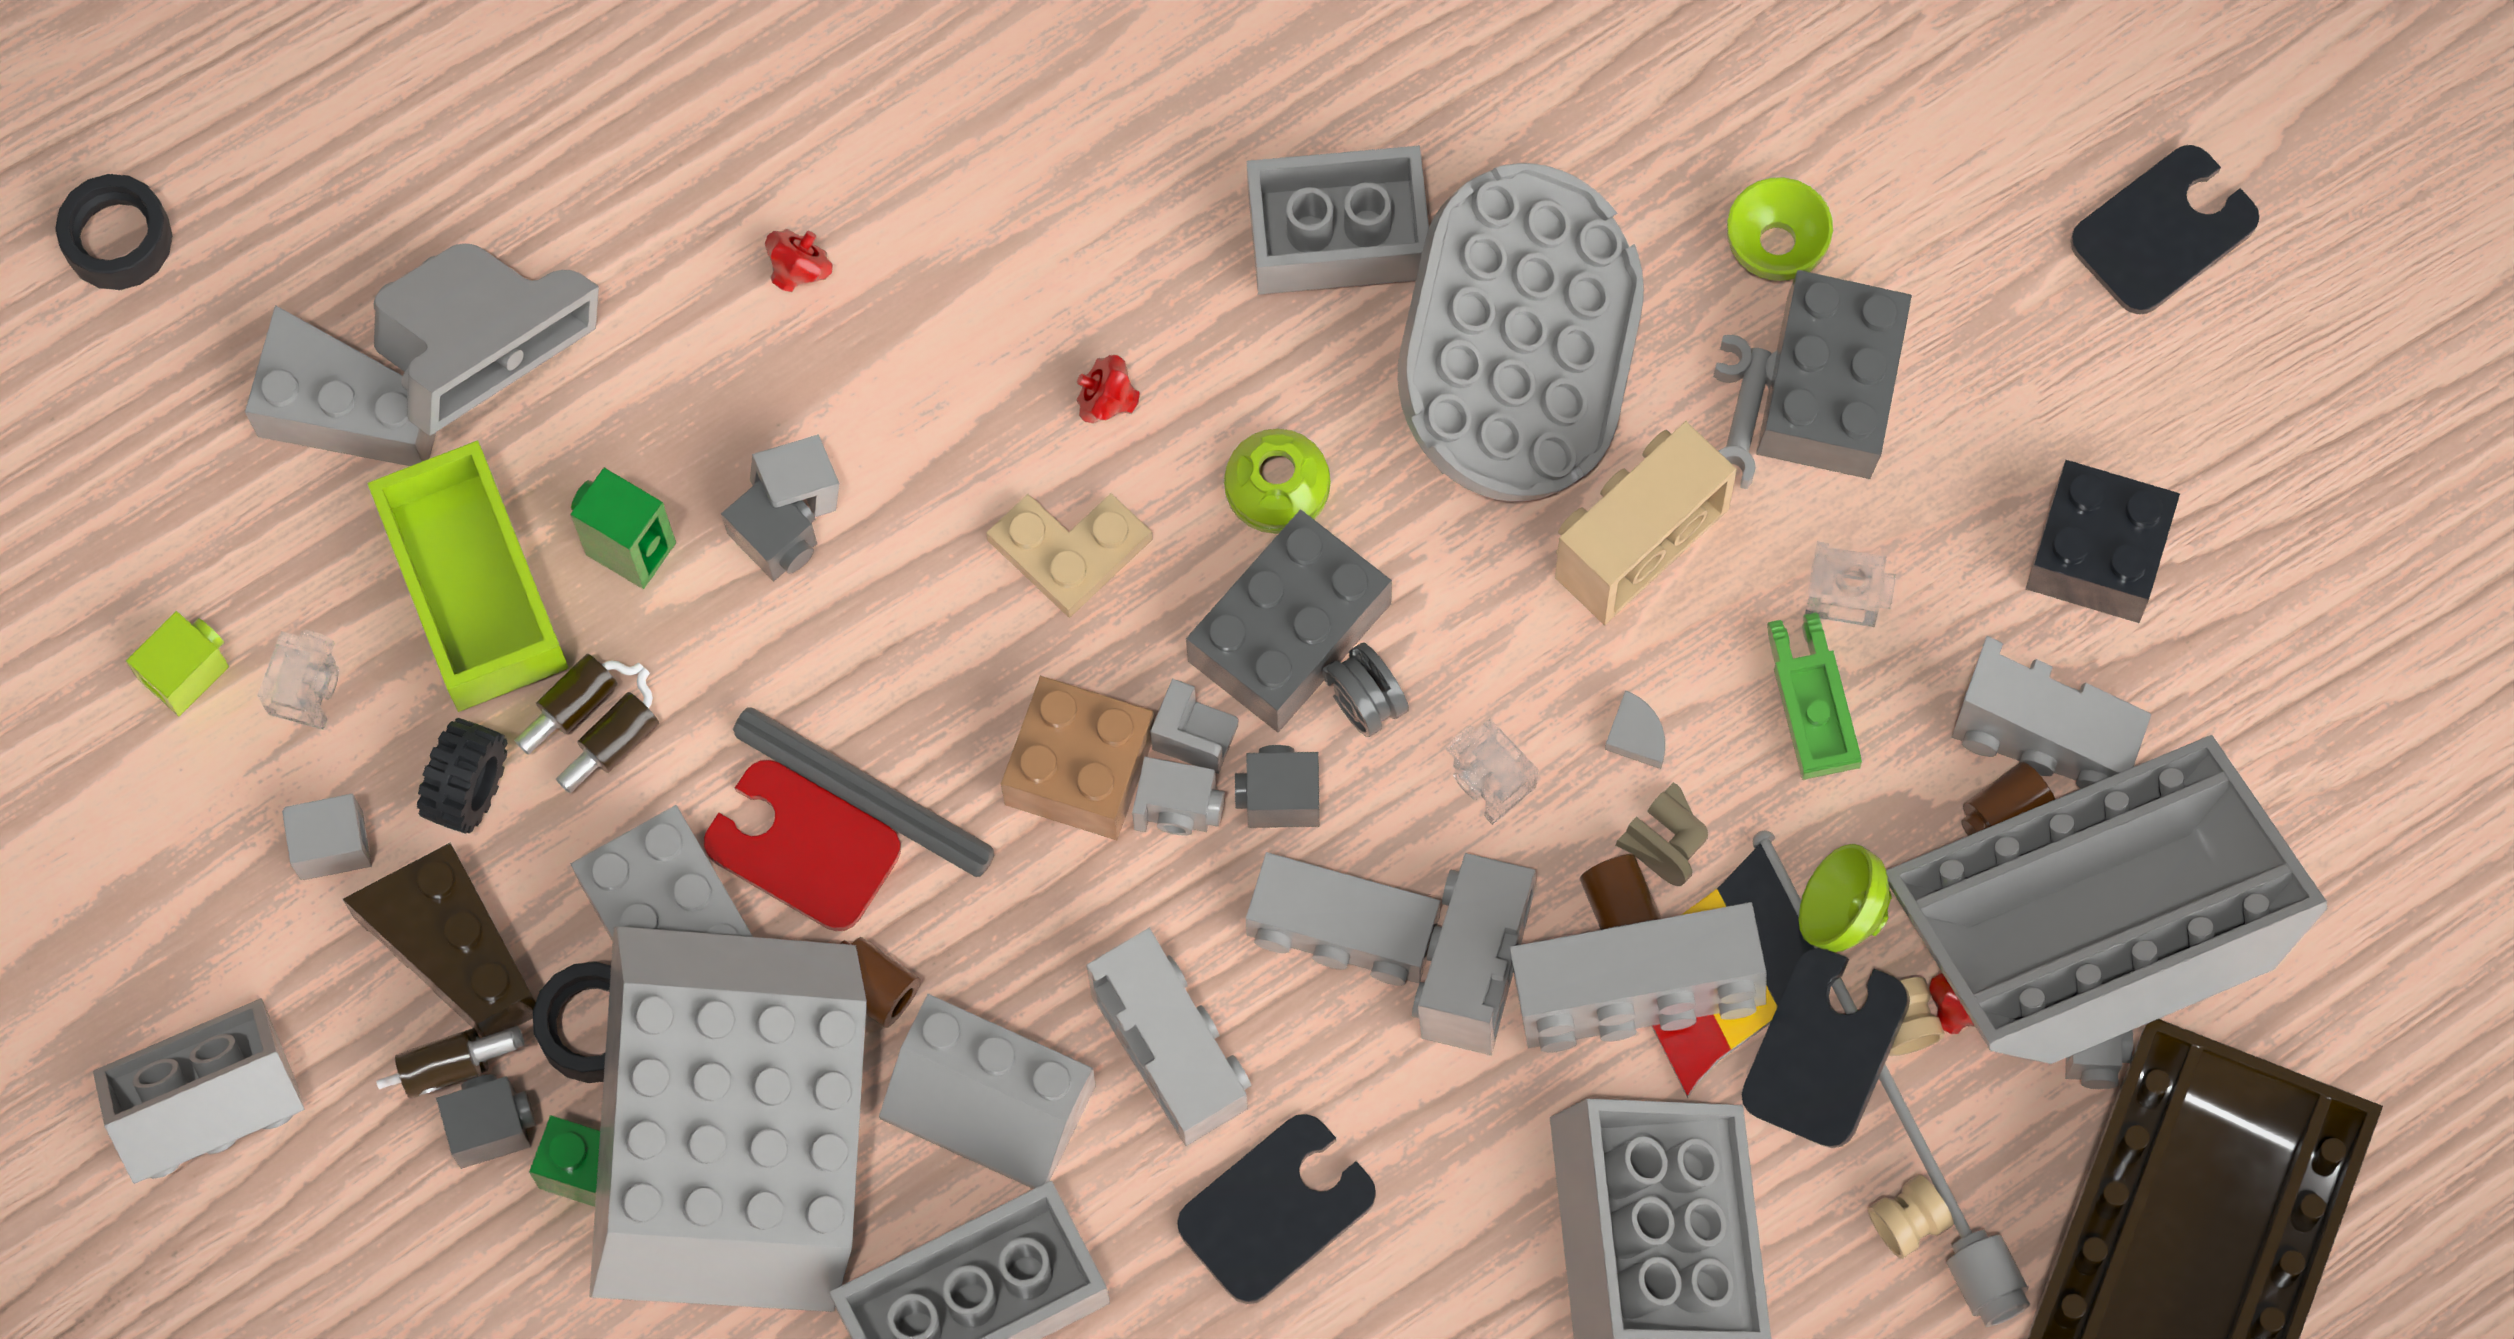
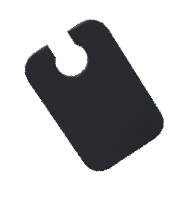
M2186 145L2175 149L2079 222L2074 228L2071 237V248L2075 256L2128 312L2147 314L2155 310L2248 239L2257 228L2260 218L2259 210L2241 188L2230 195L2226 200L2225 206L2214 214H2203L2191 207L2187 199L2189 188L2198 182H2207L2219 173L2221 166L2201 147Z
M1816 948L1801 955L1794 967L1744 1083L1742 1101L1747 1111L1760 1120L1821 1146L1837 1148L1848 1143L1858 1128L1907 1014L1910 997L1909 991L1901 981L1874 969L1867 984V1001L1862 1009L1849 1015L1837 1013L1830 1004L1829 993L1834 982L1843 976L1850 959L1827 949Z
M1302 1114L1288 1119L1189 1201L1179 1213L1177 1223L1178 1232L1182 1240L1228 1294L1238 1302L1254 1304L1265 1299L1366 1215L1374 1205L1376 1198L1375 1184L1357 1161L1342 1172L1340 1181L1328 1191H1315L1303 1183L1300 1178V1168L1304 1160L1314 1153L1324 1152L1336 1142V1137L1315 1116Z

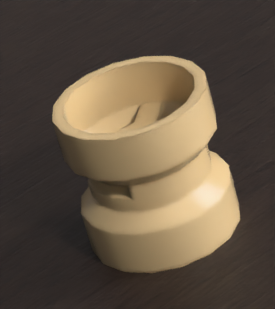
M1923 977L1900 980L1909 991L1910 1004L1889 1056H1900L1922 1050L1939 1042L1945 1036L1939 1017L1932 1015L1928 1002L1931 994L1926 979Z
M1920 1174L1903 1185L1902 1193L1894 1200L1882 1198L1868 1208L1869 1217L1878 1234L1888 1248L1900 1259H1904L1916 1251L1921 1238L1929 1234L1939 1236L1954 1224L1952 1215L1943 1198L1929 1180Z

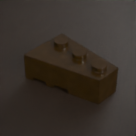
M451 842L342 899L353 918L363 928L372 933L401 963L410 968L439 998L472 1028L476 1029L482 1037L520 1026L533 1019L532 1012L536 1002Z

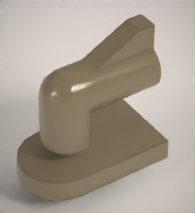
M1673 782L1665 792H1662L1654 800L1647 812L1674 833L1675 836L1667 842L1638 817H1635L1628 825L1626 832L1617 840L1615 846L1633 854L1668 883L1682 886L1692 876V868L1688 860L1706 842L1708 830L1705 824L1693 815L1681 788Z

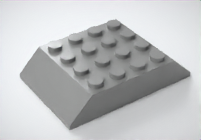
M2209 735L1886 870L1889 887L1989 1050L2049 1064L2274 970L2327 910L2326 899L2213 735Z
M614 927L589 1298L834 1312L835 1305L829 1292L842 1285L852 1250L867 1002L856 945Z

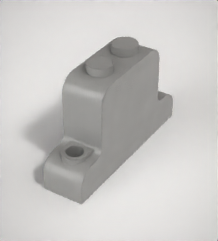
M457 244L437 256L428 258L421 266L395 282L387 283L380 289L373 304L375 310L374 347L380 355L405 372L402 377V386L408 391L407 417L411 423L431 436L596 329L599 286L582 274L572 270H558L547 274L539 280H528L481 247L473 244Z

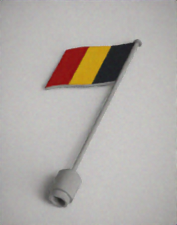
M1769 831L1758 832L1753 838V847L1755 849L1716 890L1681 914H1691L1752 902L1766 969V1005L1756 1006L1757 1011L1750 1016L1731 1020L1722 1019L1720 1013L1696 1017L1697 1022L1694 1025L1671 1031L1662 1030L1660 1024L1651 1026L1687 1098L1696 1085L1721 1059L1771 1023L1797 961L1807 951L1817 948L1809 944L1801 934L1799 927L1801 899L1771 843L1775 836ZM1840 977L1834 982L1832 988L1846 1015L1854 1014L1858 1010ZM1885 1064L1879 1079L1936 1190L1947 1205L1954 1225L1961 1237L1960 1240L1952 1245L1955 1255L1948 1259L1946 1264L1973 1316H1981L1986 1327L2003 1323L2022 1313L2030 1306L2024 1294L2029 1288L2001 1235L1988 1237L1985 1230L1972 1233Z

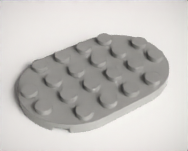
M1531 163L1507 164L1495 167L1493 170L1481 174L1462 185L1442 204L1433 218L1425 239L1399 353L1397 375L1399 397L1407 424L1417 443L1432 463L1454 482L1477 494L1497 500L1530 501L1551 496L1584 477L1601 460L1613 439L1618 424L1642 312L1644 284L1641 263L1635 244L1629 247L1622 230L1613 218L1618 213L1608 201L1587 183L1553 167Z

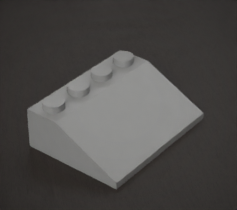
M1585 1099L1551 1116L1550 1125L1574 1339H1771L1743 1105Z

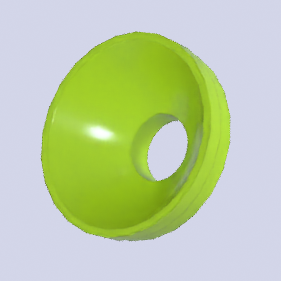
M1785 177L1760 180L1745 188L1731 206L1727 220L1728 242L1737 261L1749 272L1773 281L1792 280L1795 278L1797 270L1812 271L1822 261L1828 251L1833 234V219L1829 207L1822 196L1803 182ZM1772 228L1784 229L1792 235L1794 247L1786 254H1771L1761 245L1760 237L1762 234Z
M1279 428L1263 430L1243 440L1233 451L1227 463L1224 477L1225 495L1230 508L1236 516L1251 528L1273 534H1279L1300 509L1315 520L1329 498L1331 485L1329 467L1323 453L1316 444L1300 433ZM1271 456H1283L1292 462L1295 468L1294 474L1290 480L1282 484L1269 483L1260 475L1259 469L1262 462Z
M1848 844L1834 850L1820 863L1807 883L1799 908L1800 931L1803 938L1809 944L1820 949L1841 952L1860 944L1871 935L1876 936L1883 929L1889 918L1888 907L1892 894L1889 890L1888 875L1882 860L1861 845Z

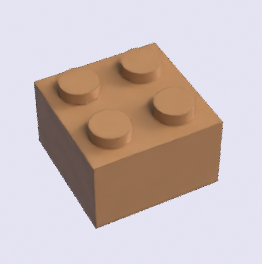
M1040 675L1001 781L1004 804L1117 841L1141 775L1144 756H1148L1152 745L1150 731L1154 724L1153 711Z

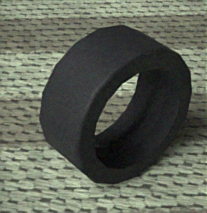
M106 174L87 179L73 189L59 208L55 226L59 247L69 265L82 280L100 289L123 290L144 283L158 273L168 258L173 237L168 215L160 200L149 186L131 176ZM118 204L138 208L145 216L148 226L147 234L139 247L126 256L112 260L95 259L86 252L80 236L90 217L103 208Z
M600 962L573 964L554 974L539 991L532 1012L534 1035L549 1064L567 1078L585 1083L604 1082L605 1053L590 1057L573 1053L563 1045L558 1036L557 1018L561 1007L575 994L588 989H601L609 992L611 965Z

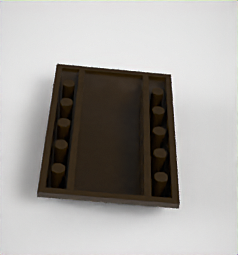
M2161 1019L2145 1024L2118 1090L2035 1311L2027 1339H2300L2383 1106Z

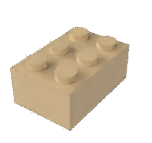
M1687 421L1672 434L1668 430L1660 432L1643 451L1642 456L1645 459L1630 473L1625 468L1619 470L1602 488L1600 492L1603 496L1602 499L1589 511H1586L1583 507L1574 511L1559 528L1558 533L1561 536L1559 537V544L1556 550L1555 579L1603 625H1606L1729 511L1737 468Z

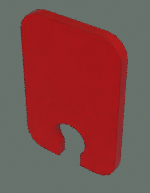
M760 760L752 764L735 786V790L750 800H762L771 805L775 811L773 825L767 832L761 835L749 836L742 833L736 827L733 820L718 812L704 836V848L708 857L718 866L829 930L846 931L854 927L867 910L900 857L901 843L897 833L888 825L778 762Z

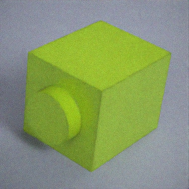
M177 611L126 660L136 678L178 717L229 668L219 650L224 644L222 638L202 619L198 618L191 624Z

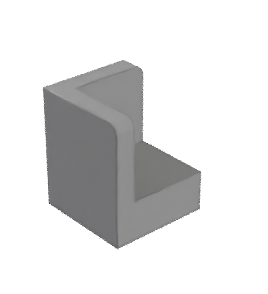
M819 434L752 454L751 484L754 486L759 480L761 481L772 507L777 508L806 499L815 517L836 511L839 481Z
M1172 679L1150 731L1152 750L1198 767L1214 769L1215 773L1219 774L1238 728V718L1196 702L1194 686Z
M353 793L287 806L283 809L290 864L300 880L372 867L363 810Z

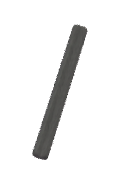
M752 707L746 708L737 719L733 728L737 739L888 825L890 828L974 877L982 876L990 866L994 857V850L989 844Z

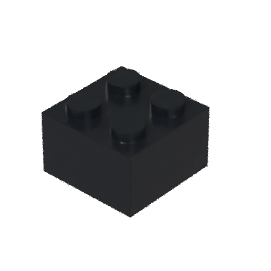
M2065 460L2026 590L2140 623L2150 599L2180 493Z

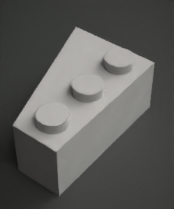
M1468 853L1464 854L1460 871L1450 869L1442 898V904L1447 905L1448 910L1443 926L1435 925L1427 954V961H1431L1425 983H1419L1412 1009V1017L1418 1018L1420 1021L1421 1039L1492 1056L1514 973L1510 947L1521 945L1536 889L1535 869Z
M1150 927L1087 964L1093 1000L1185 1146H1188L1248 1109L1245 1089L1249 1088L1251 1083L1247 1074L1234 1055L1225 1058L1215 1041V1038L1219 1037V1032L1214 1022L1202 1005L1198 1007L1194 1005L1185 989L1188 984L1174 959L1170 955H1165Z

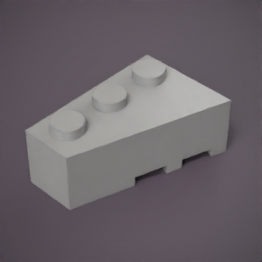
M275 305L245 409V413L258 437L412 466L429 459L436 435L435 432L429 436L408 419V391L402 386L403 376Z
M1986 636L1951 738L1963 741L1962 745L1967 750L1978 755L1993 757L1998 753L2020 762H2025L2034 768L2040 776H2052L2056 773L2076 780L2077 786L2081 789L2134 767L2151 713L2088 683L2082 684L2081 689L2078 690L2049 678L2052 666L2035 659L2032 661L2031 667L2028 668L2001 655L2000 651L2003 643Z

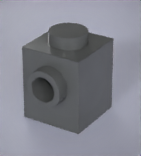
M760 480L721 513L727 534L773 582L784 572L792 574L803 567L813 555V547L817 545L812 522L816 518L805 502L801 500L777 508L772 507Z
M1269 745L1260 748L1259 753H1246L1247 773H1235V808L1247 809L1248 828L1320 827L1318 752H1294V748L1290 746Z
M493 1074L477 1076L462 1083V1090L436 1098L451 1154L461 1169L531 1148L526 1131L527 1128L536 1126L531 1103L526 1091L516 1094L507 1076L499 1079Z

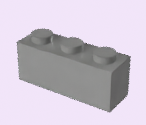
M1266 852L1246 916V934L1255 938L1254 942L1256 945L1272 952L1288 953L1290 948L1313 954L1312 959L1323 966L1343 970L1347 969L1348 964L1371 970L1370 975L1381 982L1403 986L1406 980L1420 983L1427 961L1431 936L1439 920L1440 900Z

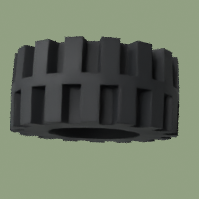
M461 718L451 721L447 725L446 732L442 731L440 734L438 745L433 747L429 755L431 758L430 762L424 768L422 776H425L424 781L419 785L418 794L421 795L417 801V809H420L419 816L464 834L471 833L474 830V826L478 827L482 821L483 813H487L491 806L492 796L497 793L499 778L503 776L505 767L502 765L507 758L508 751L505 749L508 744L507 739L504 738L505 735Z

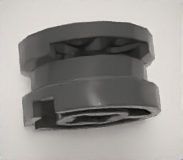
M1360 643L1349 650V658L1344 662L1333 661L1322 669L1325 683L1328 686L1331 684L1334 686L1336 694L1333 695V698L1349 721L1365 737H1371L1381 730L1382 721L1388 717L1397 719L1408 712L1409 706L1406 697L1395 677L1379 655L1366 643Z

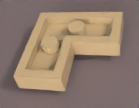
M1112 493L1070 532L1029 494L986 532L987 541L1069 618L1153 540L1152 531Z

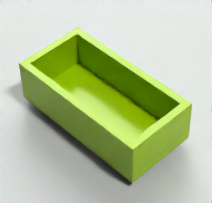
M478 440L367 483L446 688L458 712L569 669Z

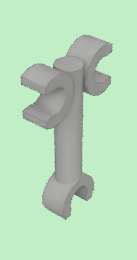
M1731 334L1723 336L1720 350L1736 354L1740 362L1735 365L1717 362L1713 377L1725 383H1733L1742 379L1727 445L1719 450V452L1731 464L1738 465L1741 468L1743 475L1740 488L1747 489L1752 483L1756 469L1755 461L1749 453L1765 384L1769 388L1772 380L1777 351L1771 354L1762 348L1751 349L1746 340Z

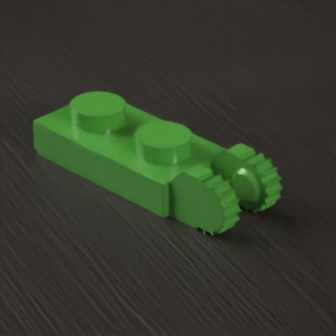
M1817 612L1803 616V634L1806 642H1808L1810 651L1808 656L1793 659L1789 646L1788 632L1783 622L1777 620L1767 623L1770 646L1775 662L1774 673L1802 780L1858 769L1862 764L1834 651H1829L1822 623Z

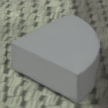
M1625 690L1606 741L1605 750L1661 769L1665 754V735L1662 724L1654 710L1644 700Z

